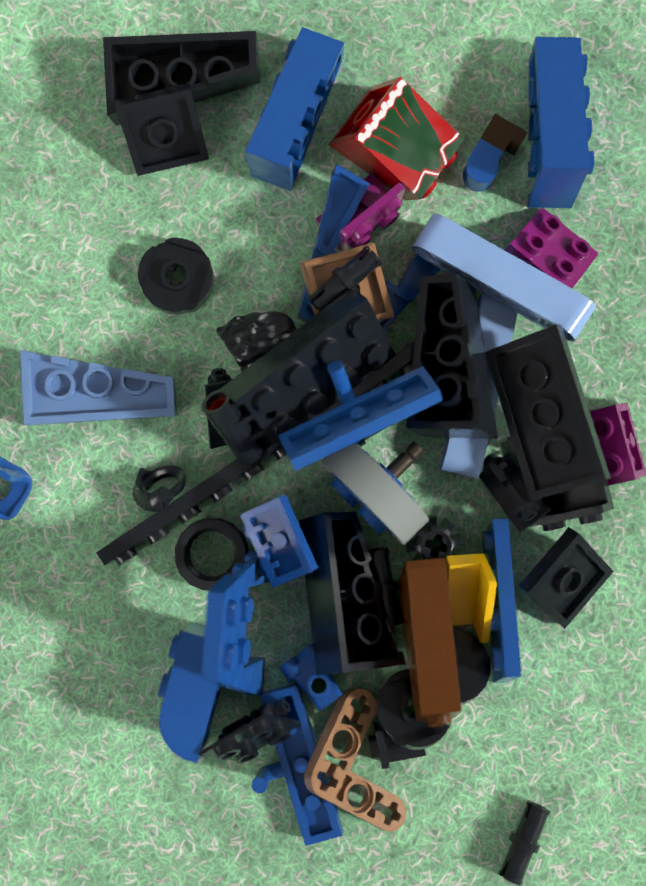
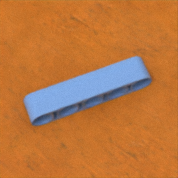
M433 214L412 246V249L426 261L449 274L460 275L476 290L545 329L555 324L562 325L567 341L574 342L596 308L594 303L586 296L442 215Z
M481 292L478 300V309L484 349L488 351L511 342L518 313ZM486 358L492 402L495 414L498 401V394ZM446 438L443 454L446 455H442L440 470L478 479L482 470L489 438Z

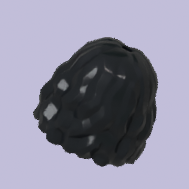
M278 311L252 312L244 316H235L226 325L218 327L216 333L223 340L229 352L235 358L241 372H243L297 330L294 321L285 313Z

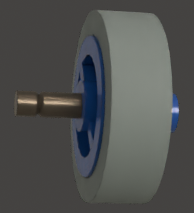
M415 441L387 467L378 463L356 443L336 451L321 460V463L335 479L330 485L352 508L357 504L361 506L357 512L379 535L386 530L404 545L429 520L398 480L413 464V460H417L424 453V450Z

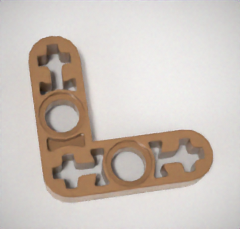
M348 688L338 698L305 770L304 783L311 793L384 831H396L403 825L407 813L404 802L398 796L350 771L375 715L376 700L368 690ZM352 699L359 700V704L363 706L361 712H354L355 708L350 705ZM342 719H348L350 720L349 722L356 723L355 728L347 724H342ZM344 730L348 735L349 743L344 751L337 753L332 746L333 736L338 731ZM326 754L329 757L339 759V764L336 765L331 763V761L325 760ZM320 771L325 772L331 778L328 785L321 784V781L317 779ZM360 784L364 792L363 799L357 806H351L347 798L348 791L353 785ZM374 801L387 806L393 811L390 818L385 817L381 812L372 809Z

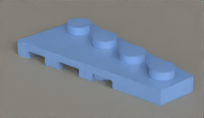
M20 350L23 422L26 426L177 416L175 379L173 377L119 369L96 363H86Z

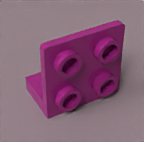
M373 173L363 179L370 183L349 224L340 231L339 243L336 246L340 252L367 245L372 239L369 234L379 226L383 230L388 228L399 218L400 214L398 211L403 205L402 199L405 187L400 182L388 191ZM322 214L315 219V223L318 226L320 224Z
M540 208L505 249L506 252L572 289L598 256L597 251L587 241L578 237L561 223L556 216L550 214L544 208Z
M628 402L589 411L610 474V478L607 479L608 485L628 482L645 476L646 469Z

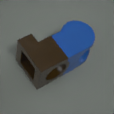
M495 113L468 158L462 174L465 186L475 192L487 190L497 176L499 161L505 151L515 155L528 132Z

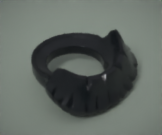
M173 465L158 467L152 471L140 468L132 489L134 501L145 511H162L164 507L169 505L173 497L184 489L186 485L184 470ZM175 477L178 479L177 484L171 489L162 486L152 493L147 492L155 482L163 478Z

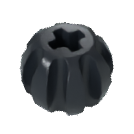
M434 514L427 515L429 520L425 526L415 533L416 537L413 540H408L405 543L406 552L418 551L412 561L446 559V556L457 555L452 552V549L455 546H462V539L459 533L450 535L451 531L455 528V523L446 517L437 525V516ZM436 535L442 543L440 547L434 546L431 551L425 542L427 539L433 540Z

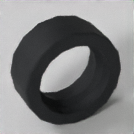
M205 518L190 524L180 534L175 546V564L180 575L191 586L203 591H209L224 575H232V569L237 563H246L245 555L248 553V544L244 534L233 523L221 518ZM216 531L224 534L231 541L234 548V560L231 567L225 573L218 576H206L199 573L193 567L190 560V548L193 541L199 535L205 532Z

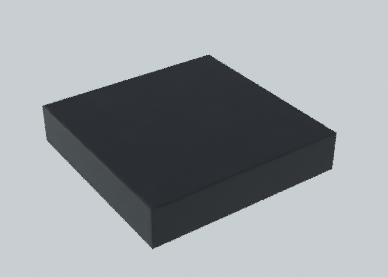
M190 83L115 100V108L137 176L209 160Z
M568 527L520 583L519 587L557 624L566 629L614 571L578 532Z

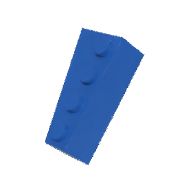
M304 27L301 28L296 40L291 39L286 51V63L282 72H279L275 78L272 94L262 111L260 120L245 150V162L248 163L251 177L292 191L342 64L344 42Z
M535 37L529 57L528 108H532L529 116L528 140L533 141L530 161H528V177H535V182L530 194H528L527 208H572L586 176L591 175L593 172L594 152L588 150V141L592 133L591 118H586L590 89L588 85H584L588 60L587 54H582L581 38Z

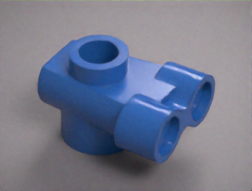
M313 643L280 667L288 682L295 681L319 711H322L343 695L332 674L316 675ZM316 679L325 680L326 689L323 693L317 694L313 691L312 684Z

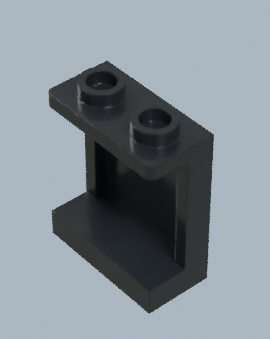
M507 437L510 452H515L511 437ZM607 479L544 497L543 499L551 511L530 527L542 525L543 531H551L566 527L565 520L579 518L580 524L603 520L602 513L614 508Z

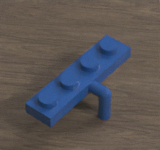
M333 361L328 365L327 370L343 405L278 436L294 470L297 471L443 400L438 386L423 366L364 395L356 397L343 363L341 361Z
M297 683L263 692L260 695L263 705L274 698L278 700L284 698L290 706V712L287 713L288 719L300 721L302 725L290 731V738L275 745L280 761L262 766L252 781L253 791L259 794L266 791L271 780L285 777L305 846L342 836L344 830L337 807L311 793L304 783L305 770L317 746V742L300 687ZM320 771L317 779L321 781V784L328 785L329 781L326 773Z

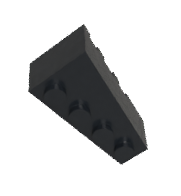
M256 31L103 37L107 116L116 126L121 124L115 108V100L190 83L194 102H199L260 83L259 44Z
M458 274L421 276L412 371L423 366L438 386L443 401L407 417L406 429L424 437L498 439L476 290Z
M324 512L299 520L300 528L318 566L314 571L305 574L316 675L339 674L407 665L403 652L397 651L392 634L396 633L391 617L386 618L379 597L383 595L379 580L373 578L368 564L372 559L357 513Z

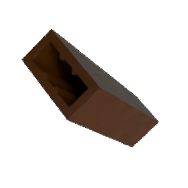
M445 558L407 561L398 579L399 588L397 590L416 722L427 721L428 727L452 724L451 718H455L462 709Z

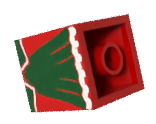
M400 76L372 86L328 145L368 174L373 173L389 189H392L400 182L405 187L404 200H418L427 197L433 191L437 184L435 181L436 177L442 169L448 168L458 156L456 150L464 141V138Z

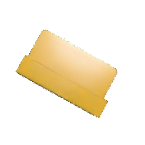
M484 553L446 556L453 626L473 624L480 643H488L497 582Z

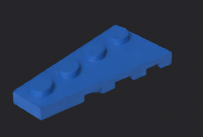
M493 519L488 526V531L482 532L484 554H489V566L497 582L490 629L492 632L491 665L493 683H506L522 676L509 520Z

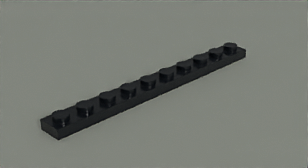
M415 341L397 352L393 358L353 388L356 397L387 384V380L399 372L402 376L412 372ZM338 400L322 414L343 405L342 402ZM283 445L271 454L266 450L264 455L253 464L243 465L236 459L171 502L162 511L156 512L96 552L104 565L115 561L118 566L123 565L138 555L135 548L148 540L150 545H153L170 533L167 526L180 519L182 524L188 522L202 512L199 505L210 498L214 503L221 500L233 491L230 486L241 477L247 482L263 472L265 469L262 463L275 456L277 461L287 456Z

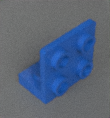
M286 494L240 514L244 523V533L248 540L253 543L260 559V569L263 575L269 579L272 588L318 568Z

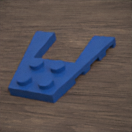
M338 164L332 171L311 259L337 253L335 248L339 243L340 231L349 224L370 183ZM416 252L398 286L385 280L394 317L379 321L384 332L395 321L400 312L420 293L421 276L436 275L441 270L420 257ZM306 285L304 286L297 318L305 323L314 317L311 303L307 299L309 295Z
M249 551L245 555V564L237 563L232 569V575H224L208 591L202 680L252 696H260L263 693L265 658L250 657L251 644L250 640L246 639L247 622L249 623L252 619L253 599L249 597V587L269 583V579L263 575L260 569V559L256 551Z

